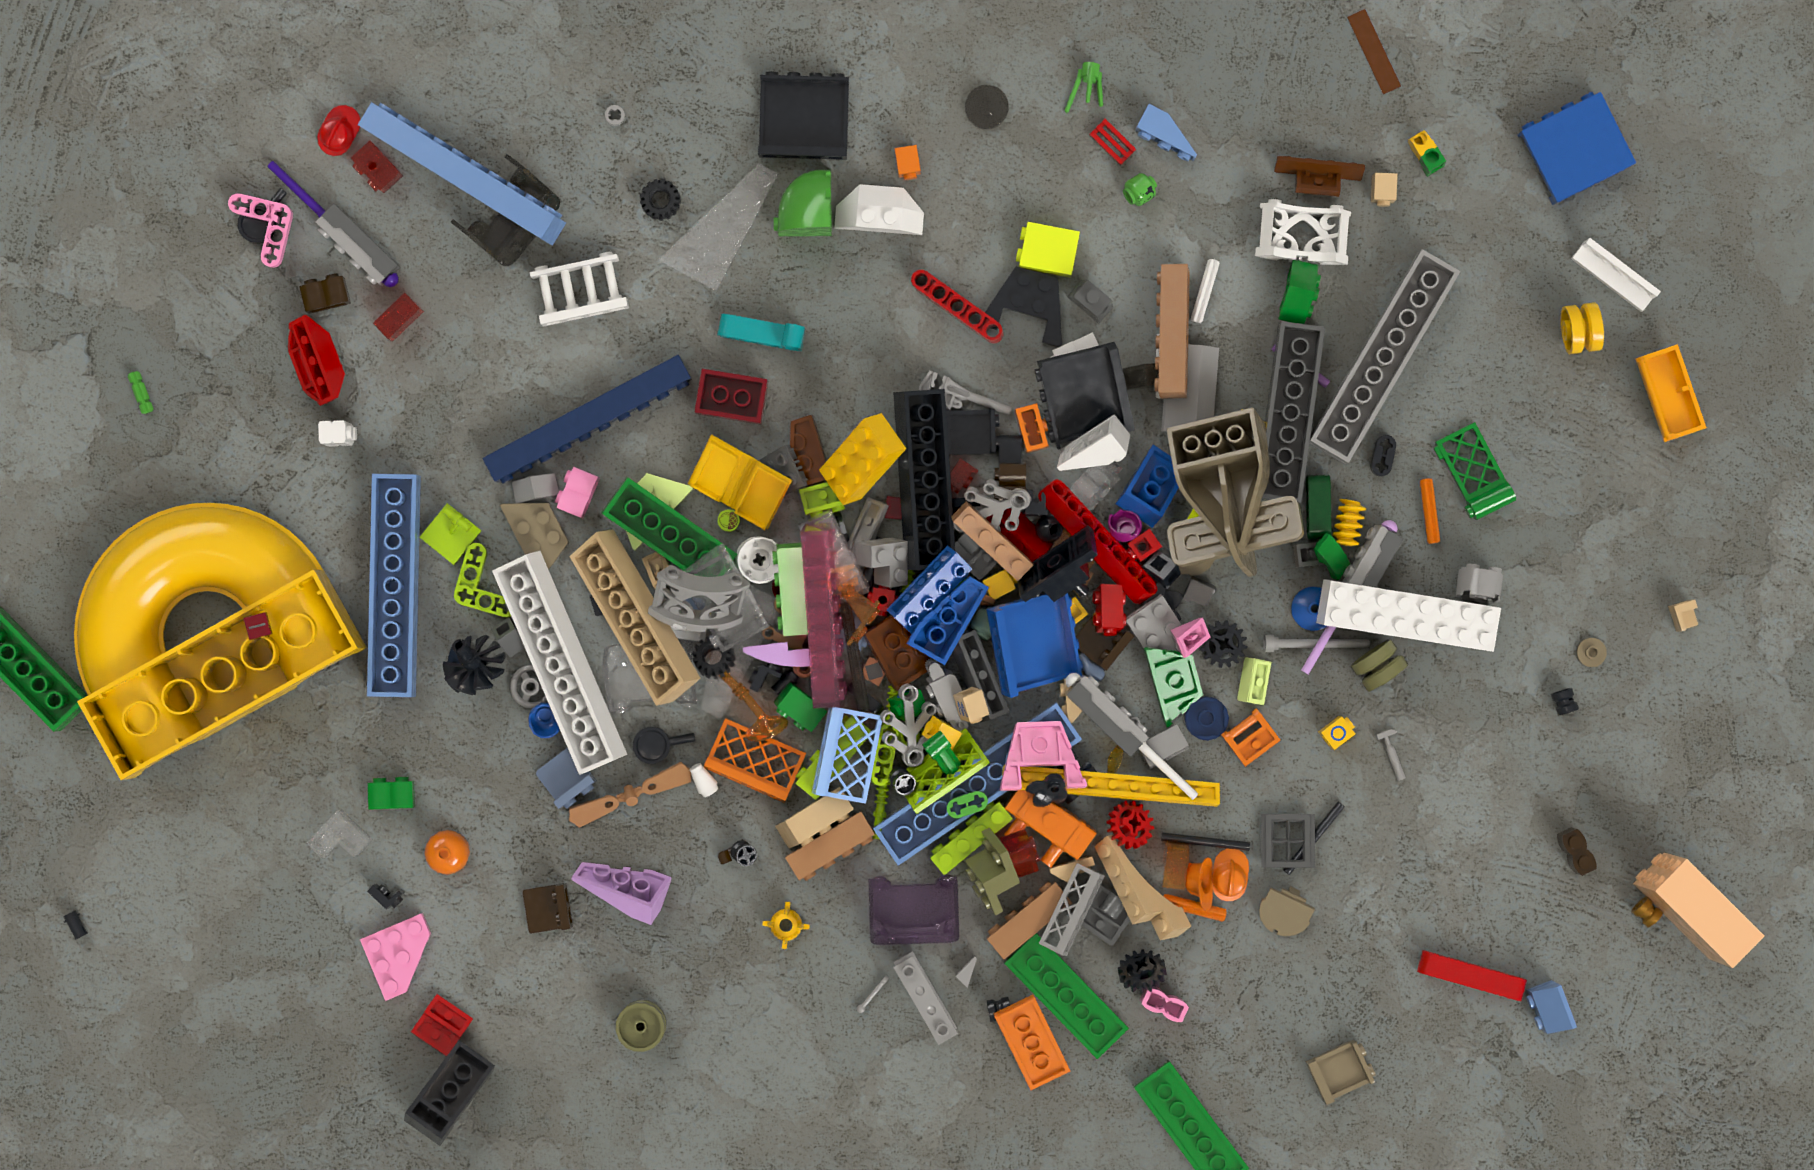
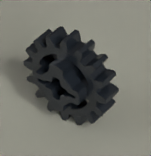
M1225 620L1223 625L1219 621H1215L1216 627H1213L1211 624L1207 625L1210 638L1203 643L1204 647L1199 649L1206 652L1203 658L1208 659L1210 657V665L1218 662V668H1222L1223 663L1228 668L1231 667V661L1238 664L1237 657L1245 656L1241 650L1248 647L1242 643V641L1247 640V637H1241L1240 635L1243 629L1236 630V623L1228 626V620ZM1227 629L1223 635L1217 636L1213 634L1217 630ZM1234 635L1237 638V647L1233 644L1232 638ZM1226 638V644L1230 648L1220 649V644L1216 640H1224ZM1209 641L1212 642L1214 646L1213 654L1209 649ZM1229 652L1233 654L1227 659H1220L1223 653Z
M1141 949V952L1138 954L1134 950L1132 951V956L1126 954L1125 961L1120 960V967H1118L1120 983H1124L1125 989L1131 986L1132 992H1135L1136 989H1139L1140 993H1143L1144 989L1152 992L1153 986L1159 988V982L1165 981L1164 976L1167 975L1164 959L1161 960L1160 954L1154 956L1152 950L1145 953L1144 949Z

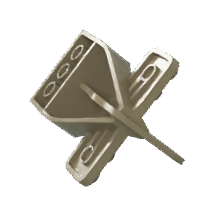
M1253 407L1166 428L1177 485L1183 496L1199 515V517L1174 522L1167 529L1171 558L1177 566L1186 567L1233 556L1236 564L1248 577H1252L1257 574L1255 550L1298 541L1303 537L1304 527L1300 505L1294 497L1285 496L1261 502L1269 481L1270 462L1265 422Z

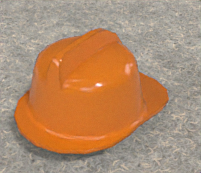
M1225 849L1215 858L1212 890L1221 900L1234 901L1245 893L1249 862L1242 851Z
M1209 857L1205 858L1202 863H1188L1184 876L1186 889L1190 894L1200 898L1201 906L1205 911L1210 910L1213 900V864Z

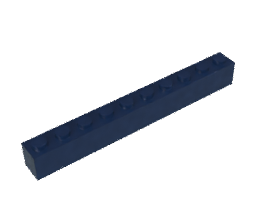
M676 355L482 459L494 482L498 483L501 481L504 484L514 478L513 474L519 471L523 474L533 468L532 464L538 461L544 463L552 459L553 456L551 454L557 451L563 453L571 449L572 443L578 440L581 443L592 437L591 433L596 430L603 432L611 427L610 423L618 419L619 422L631 417L630 413L636 409L639 412L651 406L649 402L655 399L661 401L670 396V391L676 388L680 391L690 385L689 381L692 378L681 357Z

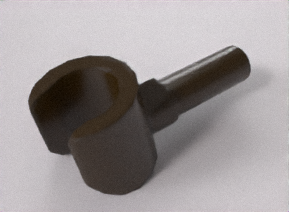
M731 848L718 854L720 864L732 861L730 856Z

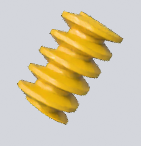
M1339 499L1345 505L1338 507V510L1343 514L1336 515V519L1341 521V523L1334 524V527L1340 531L1333 532L1332 536L1338 539L1336 542L1339 545L1350 547L1359 545V542L1354 540V537H1360L1361 534L1355 530L1363 528V525L1357 521L1365 518L1359 514V511H1365L1366 508L1360 502Z

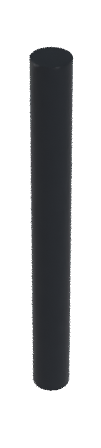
M1339 801L1315 829V843L1344 809L1345 806ZM1303 845L1291 860L1303 859ZM1284 868L1283 871L1290 875L1295 868Z
M1163 832L1161 834V841L1250 850V842Z

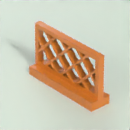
M725 718L710 754L706 759L704 768L785 803L806 753ZM727 725L736 728L739 737L727 741L724 734ZM740 730L747 734L741 735ZM750 735L755 736L759 746L747 750L743 738ZM723 737L724 743L719 744L721 738ZM741 740L745 751L732 755L728 744ZM770 744L777 746L779 755L767 758L763 747ZM726 745L730 757L723 760L714 757L716 749ZM761 748L765 760L753 764L749 752ZM781 748L787 751L782 753ZM794 753L800 756L796 765L787 766L784 755ZM746 754L750 766L743 769L737 767L734 758ZM781 757L785 769L773 773L769 761ZM732 760L733 764H730L726 761ZM767 763L771 774L765 777L758 776L754 767ZM752 768L753 773H751V772H749V771H746V770H749V769ZM794 769V772L791 776L789 770ZM787 771L790 779L787 788L777 783L776 775ZM772 777L774 782L767 779Z

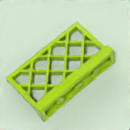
M966 728L960 731L962 735L952 750L960 762L961 760H967L965 765L959 766L957 772H961L960 775L954 777V773L948 774L946 778H941L944 772L929 754L924 756L923 762L920 765L906 769L915 778L916 786L912 793L904 796L916 814L990 764ZM974 759H981L977 763L972 764ZM930 785L928 791H922L924 786ZM937 785H942L941 788L935 790ZM920 797H924L921 802L916 804Z

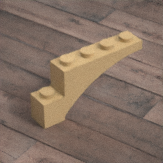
M1113 835L1106 836L1094 847L1132 924L1151 921L1160 940L1178 937L1191 927L1183 908L1174 905L1163 897L1139 874L1121 847L1117 846V840H1111Z

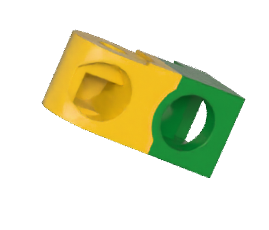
M1425 130L1408 139L1409 146L1421 163L1427 177L1445 166L1446 160Z

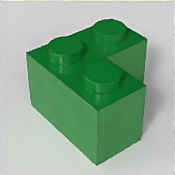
M1292 260L1287 275L1286 289L1280 304L1278 320L1305 324L1306 318H1311L1314 305L1311 304L1312 301H1317L1320 289L1318 288L1321 275L1318 274L1319 265Z

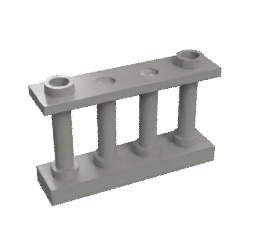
M911 951L895 960L894 969L938 1045L957 1035L956 1024L914 952Z

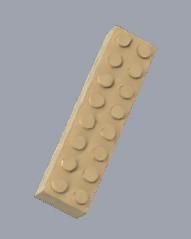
M612 529L596 532L570 558L655 705L673 702L701 678L670 625L648 614L649 606L652 605L654 598L615 531Z

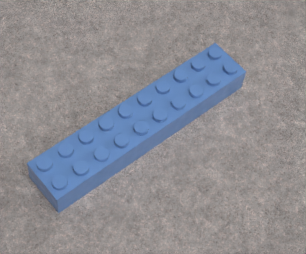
M371 102L358 123V126L552 246L566 222L560 219L562 215L547 205L543 207L544 203L528 193L525 195L526 192L510 182L507 183L499 175L491 170L489 171V169L381 102L379 106Z
M372 474L367 696L416 697L421 476Z
M1056 702L1028 721H1061L1071 747L1082 740ZM1013 732L983 752L990 764L918 814L915 813L908 803L873 827V830L897 865H900L973 815L970 814L961 818L951 817L946 808L947 803L951 799L973 791H982L987 796L988 805L1006 792L1000 791V784ZM974 759L972 764L977 763L981 759ZM956 772L954 777L960 775L961 772ZM937 785L935 790L941 788L942 785ZM975 795L974 800L968 802V805L976 804L977 807H981V802L984 801V798ZM920 797L916 804L921 802L924 797ZM954 802L950 811L960 814V809L967 807L966 803L958 805L957 802Z

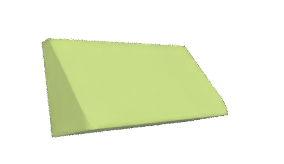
M1244 658L1237 697L1238 701L1264 705L1272 662L1255 658Z

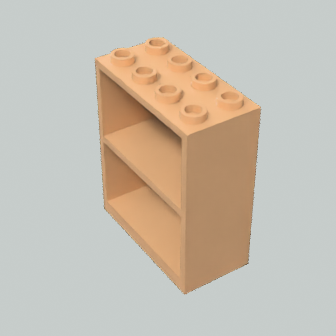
M1660 853L1651 861L1652 865L1647 870L1643 869L1636 876L1637 880L1633 884L1710 960L1734 968L1764 937L1686 858L1668 853Z

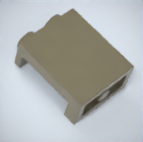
M1354 1039L1305 1061L1326 1105L1335 1102V1098L1365 1084L1375 1083L1373 1077L1376 1076V1073L1371 1063L1367 1064L1364 1056L1367 1055L1363 1045L1361 1043L1357 1044Z

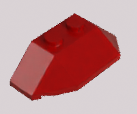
M303 315L289 323L288 352L303 391L310 398L317 401V404L322 406L339 397L345 372L330 333L309 316Z

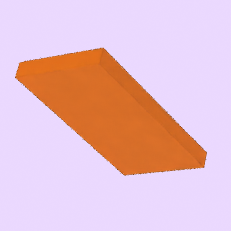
M1034 994L993 1013L1030 1090L1070 1072Z

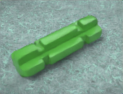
M138 371L128 374V379L133 384L131 387L137 403H140V411L142 414L150 413L154 408L152 403L149 402L150 398L145 384L141 382L143 380L142 376Z

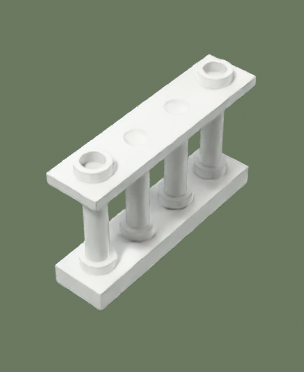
M605 252L599 254V258L548 268L547 265L534 268L535 271L530 272V276L532 279L539 278L545 305L544 315H539L541 325L544 327L628 309V299L626 297L622 298V295H619L612 262L619 261L618 255L612 252ZM604 264L610 297H608L609 301L600 302V299H597L591 267ZM580 269L583 271L589 300L586 306L581 307L575 302L569 274L570 271ZM561 274L567 306L565 307L566 310L557 312V309H554L547 276Z

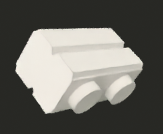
M344 420L333 422L320 421L318 424L319 442L329 447L339 445L352 446L354 440H357V428L353 427L349 422Z

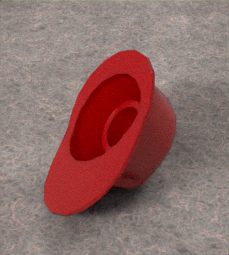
M341 105L333 108L327 114L317 136L318 145L326 154L339 156L350 148L359 132L360 126H358V123L361 120L354 108Z

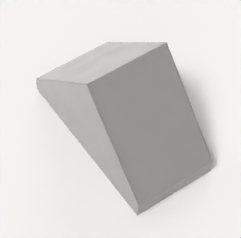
M555 473L530 476L512 482L516 503L557 496L559 493Z

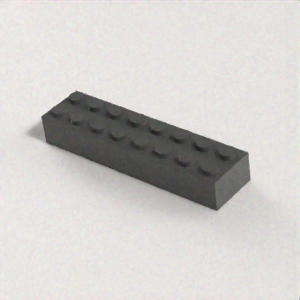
M1284 321L1278 323L1265 415L1270 476L1262 500L1292 496L1299 504L1302 502L1325 327Z

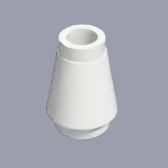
M697 763L689 769L697 791L703 797H708L718 790V782L701 763Z

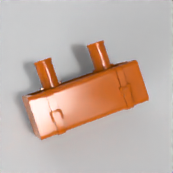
M1015 790L1004 805V809L1015 817V820L1004 835L1016 842L1025 827H1031L1052 843L1045 855L1040 859L1047 866L1052 868L1062 852H1066L1078 860L1097 834L1096 829L1060 804L1051 802L1048 806L1036 807L1033 805L1034 794L1026 790Z

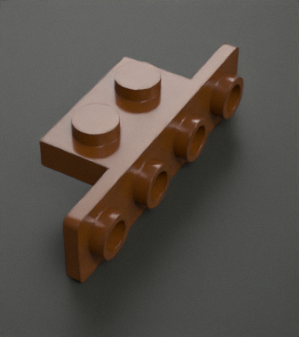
M1277 156L1274 172L1296 174V193L1339 197L1341 192V179L1361 181L1365 171L1364 164L1291 156Z

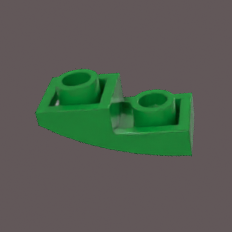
M1325 533L1322 539L1316 543L1314 551L1318 561L1327 566L1331 578L1339 580L1350 565V562L1336 540L1330 534Z

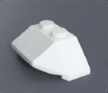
M858 185L836 206L834 229L922 235L924 212L904 188Z

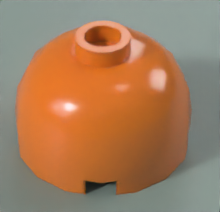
M452 830L436 833L429 839L425 848V858L430 868L437 873L446 875L456 873L464 868L470 855L469 843L465 837Z

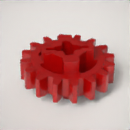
M1124 801L1114 806V810L1108 814L1112 819L1106 821L1107 824L1111 825L1107 832H1113L1114 834L1111 840L1118 839L1117 846L1125 844V849L1127 850L1132 847L1137 849L1140 845L1147 844V840L1152 838V834L1149 831L1154 830V826L1150 825V822L1154 819L1147 816L1150 811H1143V804L1136 806L1135 801H1131L1129 804L1127 801ZM1126 811V813L1123 814V817H1122V818H1119L1120 815H1121L1123 812ZM1138 832H1141L1140 836L1137 839H1135V837L1138 836Z

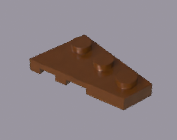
M808 415L791 421L790 447L794 448L797 459L794 461H800L795 464L796 467L802 466V469L798 471L804 472L808 479L806 481L807 486L825 481L819 469L827 460L814 416Z

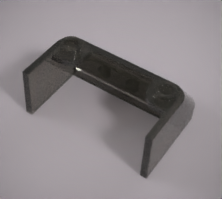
M506 154L504 158L517 168L511 176L510 183L526 192L525 195L528 193L544 203L543 207L547 205L557 211L560 207L559 197L528 169ZM498 213L489 226L483 221H475L468 229H465L454 219L451 221L456 228L503 266L512 265L536 237V235Z

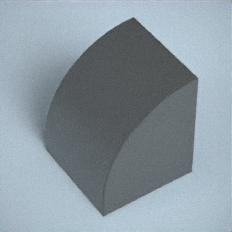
M510 617L491 629L496 641L509 657L525 648L515 623Z

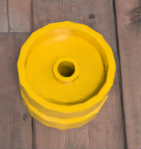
M1596 302L1582 304L1580 309L1576 305L1562 307L1560 319L1561 333L1566 352L1568 354L1581 353L1584 347L1588 352L1602 350L1604 327L1598 304Z

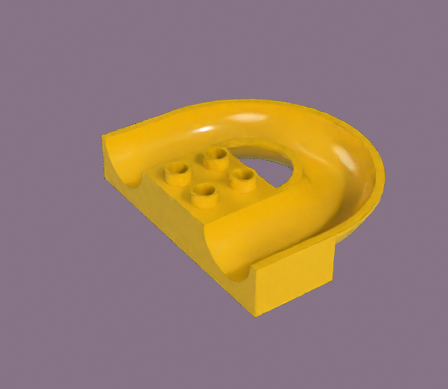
M221 503L181 505L157 512L127 529L105 550L89 574L79 599L74 628L77 666L88 696L77 702L120 780L131 779L141 775L145 769L168 755L211 736L295 689L298 684L322 669L350 655L361 652L367 647L322 566L308 547L290 530L261 513L239 506ZM211 591L224 594L241 606L242 610L166 651L164 628L167 618L173 608L184 598L198 592ZM267 612L273 634L249 640L244 618Z

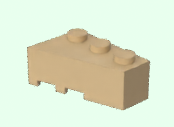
M838 787L831 792L837 793L841 790V788ZM823 796L775 827L788 848L799 844L803 847L814 840L812 838L814 834L819 832L822 835L832 829L830 824L836 820L838 823H841L850 817L848 813L854 809L848 800Z

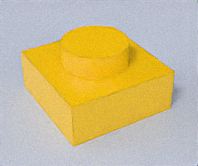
M1074 597L1071 599L1072 606L1070 608L1076 624L1086 617L1088 613L1078 599Z

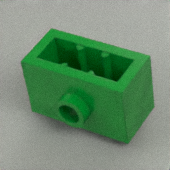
M790 681L774 700V704L777 706L776 711L784 718L790 716L794 719L793 724L802 731L806 728L812 732L828 712L823 705Z

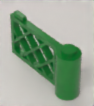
M1475 422L1435 442L1436 447L1433 449L1439 460L1444 459L1467 504L1464 508L1469 518L1473 517L1475 520H1478L1516 501L1512 487L1506 481ZM1473 429L1477 437L1474 445L1462 441L1464 433ZM1461 435L1459 440L1454 439L1455 437ZM1447 441L1458 443L1455 455L1446 452L1442 444ZM1461 445L1473 448L1470 459L1457 456ZM1476 449L1485 452L1487 456L1485 464L1473 461ZM1456 459L1468 463L1465 474L1456 472L1454 468ZM1471 464L1483 467L1480 479L1468 475ZM1486 469L1495 471L1499 479L1492 483L1483 480ZM1466 479L1479 482L1475 492L1468 494L1464 487Z

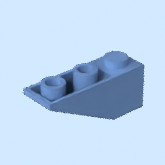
M1148 104L1135 129L1138 132V136L1147 141L1152 139L1158 142L1157 146L1163 150L1169 151L1171 149L1177 152V156L1182 160L1189 161L1190 159L1194 161L1197 154L1170 115Z

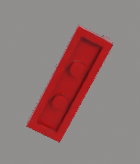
M1012 509L1004 510L1000 522V532L1032 562L1045 554L1053 545L1051 542L1046 543L1039 539L1036 535L1035 525L1021 511L1018 518L1020 523L1017 529L1014 531L1008 530L1005 527V522L1010 516ZM993 515L986 517V519L991 523ZM1009 521L1011 525H1015L1014 522Z

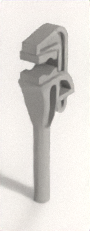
M929 370L921 382L919 390L934 388V381L938 373ZM943 376L942 386L939 389H945L947 410H950L951 407L960 409L962 407L961 401L969 400L1010 415L1011 406L970 392L956 384L949 377Z

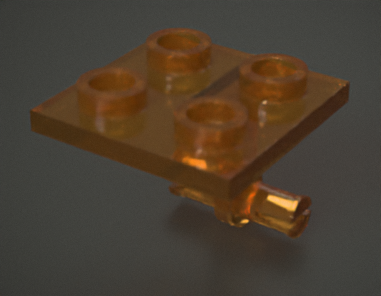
M852 584L845 585L841 589V596L846 599L861 622L846 644L849 646L854 641L858 643L868 629L865 627L866 623L870 625L880 612L877 608L880 602L876 600L872 603L856 592L855 587L851 586Z

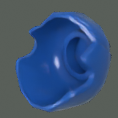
M539 703L531 709L528 723L534 735L540 738H551L560 731L549 703Z

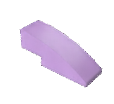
M787 642L743 647L744 653L768 663L793 667L813 666L810 648L788 650Z

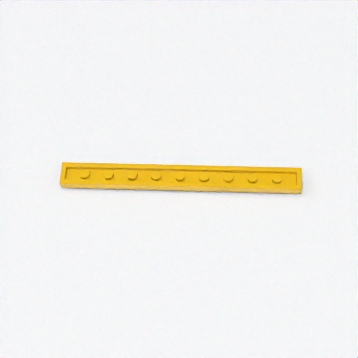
M1020 767L1022 785L1020 790H1025L1034 781H1043L1049 774H1059L1064 779V769ZM1080 771L1083 779L1085 778L1087 782V787L1066 789L1068 794L1215 807L1220 805V783L1185 780L1198 793L1196 798L1192 800L1168 778Z

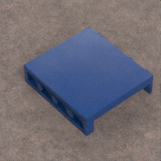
M1590 92L1581 97V102L1574 105L1572 101L1562 106L1561 112L1554 114L1552 111L1542 116V121L1537 124L1534 121L1522 126L1523 131L1517 134L1518 138L1522 136L1552 195L1549 197L1552 205L1636 164L1601 92L1595 95L1593 92Z
M1043 593L1036 598H1031L1027 602L1021 599L986 609L1002 695L1010 698L1019 696L1018 692L1066 679L1071 673H1077L1082 676L1083 664L1078 654L1079 642L1075 637L1074 628L1076 624L1071 614L1070 607L1072 606V601L1068 593L1055 602L1046 593Z

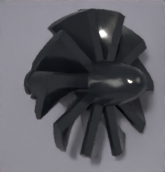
M483 635L476 639L475 649L471 648L472 636H467L462 641L461 639L454 641L449 652L448 661H443L442 665L445 675L444 679L455 692L476 695V690L490 689L494 686L488 679V676L493 680L502 675L505 669L486 665L492 662L502 664L506 658L505 652L493 657H487L491 651L501 647L497 641H493L486 650L481 652V647L489 638L488 635Z

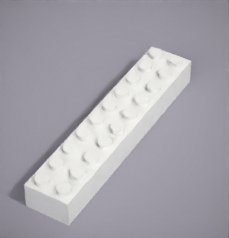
M541 551L526 554L493 570L492 572L579 775L627 755Z

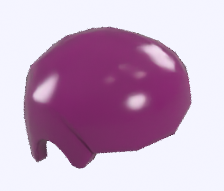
M1119 509L1114 515H1109L1108 529L1117 541L1128 542L1135 539L1141 533L1142 522L1136 513Z

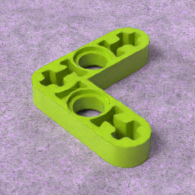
M481 543L469 545L455 587V601L461 605L498 616L512 617L509 611L505 614L503 608L496 607V611H493L496 605V597L500 598L498 603L506 604L502 595L478 589L488 552L487 548ZM477 546L483 552L482 556H478L476 559V563H480L479 567L474 564H467L468 560L473 561L474 554L471 551L472 549L476 550ZM471 567L476 570L477 576L474 580L466 579V569ZM467 589V593L475 596V591L479 592L475 598V605L471 604L473 602L472 599L466 598L464 602L461 601L462 597L459 596V592H464ZM483 595L490 596L492 600L491 605L487 608L480 605V598Z
M885 723L881 725L870 780L878 786H883L889 782L888 777L892 771L896 748L880 743L884 734L883 730L888 729V726H890L889 729L893 730L897 740L907 746L903 734ZM923 728L920 730L921 733L916 735V743L919 741L920 736H923ZM892 735L887 738L888 742L892 740ZM883 747H886L889 751V756L885 760H881L878 756L879 750ZM877 762L887 764L886 767L882 766L881 768L884 778H880L879 782L878 778L875 777V773L880 771V766L876 765Z

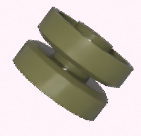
M1391 639L1375 646L1350 665L1356 675H1363L1371 671L1361 682L1368 692L1386 684L1409 665L1402 655L1390 658L1397 650L1396 645Z
M636 1000L629 1003L620 1012L616 1021V1034L619 1041L625 1048L634 1052H645L653 1049L661 1041L666 1031L667 1019L664 1011L658 1004L650 1000ZM640 1022L645 1025L642 1029L637 1027Z

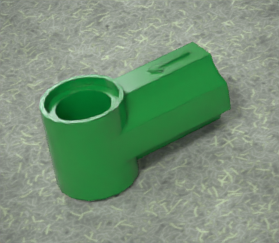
M938 731L922 744L927 753L937 762L946 775L954 774L959 770L961 763L950 748L952 747L950 742L941 731Z

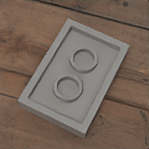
M1158 595L1126 617V623L1143 649L1150 647L1179 651L1170 630L1181 626V623L1163 595Z

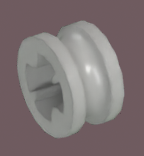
M612 105L605 111V118L608 124L618 126L625 120V113L620 106ZM611 111H620L619 117L621 118L619 120L614 119L612 121L609 119Z

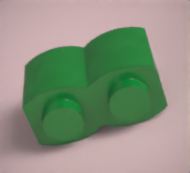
M395 777V782H386V778H373V783H367L368 810L415 807L414 781H409V777Z

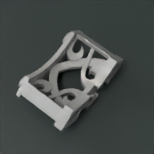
M670 565L657 573L658 580L654 599L648 609V614L670 626H673V624L685 626L686 630L705 632L706 629L713 628L721 631L742 623L743 616L740 612L745 591L750 587V582L737 572L719 577H702L686 573ZM667 584L671 587V591L666 588ZM697 595H705L715 603L706 606L702 610H695L686 599Z

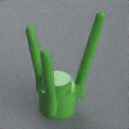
M1084 62L1082 69H1078L1077 79L1065 108L1066 113L1070 110L1082 78L1083 82L1087 83L1086 103L1090 102L1092 84L1096 83L1097 80L1099 106H1103L1102 72H1099L1100 64Z

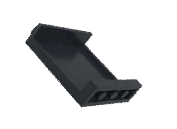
M768 71L765 72V75H760L759 158L847 160L849 77H845V74L833 73L831 76H823L822 73H809V76H800L801 73L788 72L787 75H778V72Z
M1115 342L1037 361L1038 369H1034L1037 382H1041L1043 388L1039 390L1042 403L1046 402L1047 409L1043 410L1046 423L1050 422L1052 429L1048 430L1050 442L1055 443L1057 449H1061L1060 444L1076 440L1114 414L1128 432L1135 431L1119 351Z

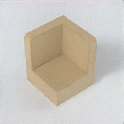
M1695 599L1668 606L1676 632L1685 631L1687 628L1698 625L1694 609L1698 608Z

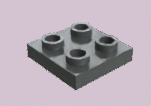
M966 533L955 543V552L972 568L970 572L979 581L998 563Z
M1100 885L1082 926L1113 946L1129 923L1130 918L1119 896L1103 885Z

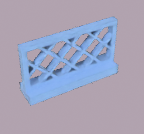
M829 705L812 789L813 794L866 804L882 725L880 715ZM844 713L851 714L856 720V723L848 729L842 723ZM857 716H862V717H864V718H862L861 720H859V719L857 718ZM868 718L877 719L875 729L867 733L861 723ZM859 725L865 736L854 742L848 732ZM846 734L852 745L842 751L838 746V739ZM868 739L872 745L871 750L863 755L857 745ZM855 747L861 757L850 764L844 754ZM842 756L848 766L837 773L833 764L836 759ZM863 760L867 765V771L859 777L853 766ZM850 769L856 780L846 786L840 775ZM838 778L843 789L837 793L828 792L830 782ZM858 782L863 788L861 798L852 796L848 790Z

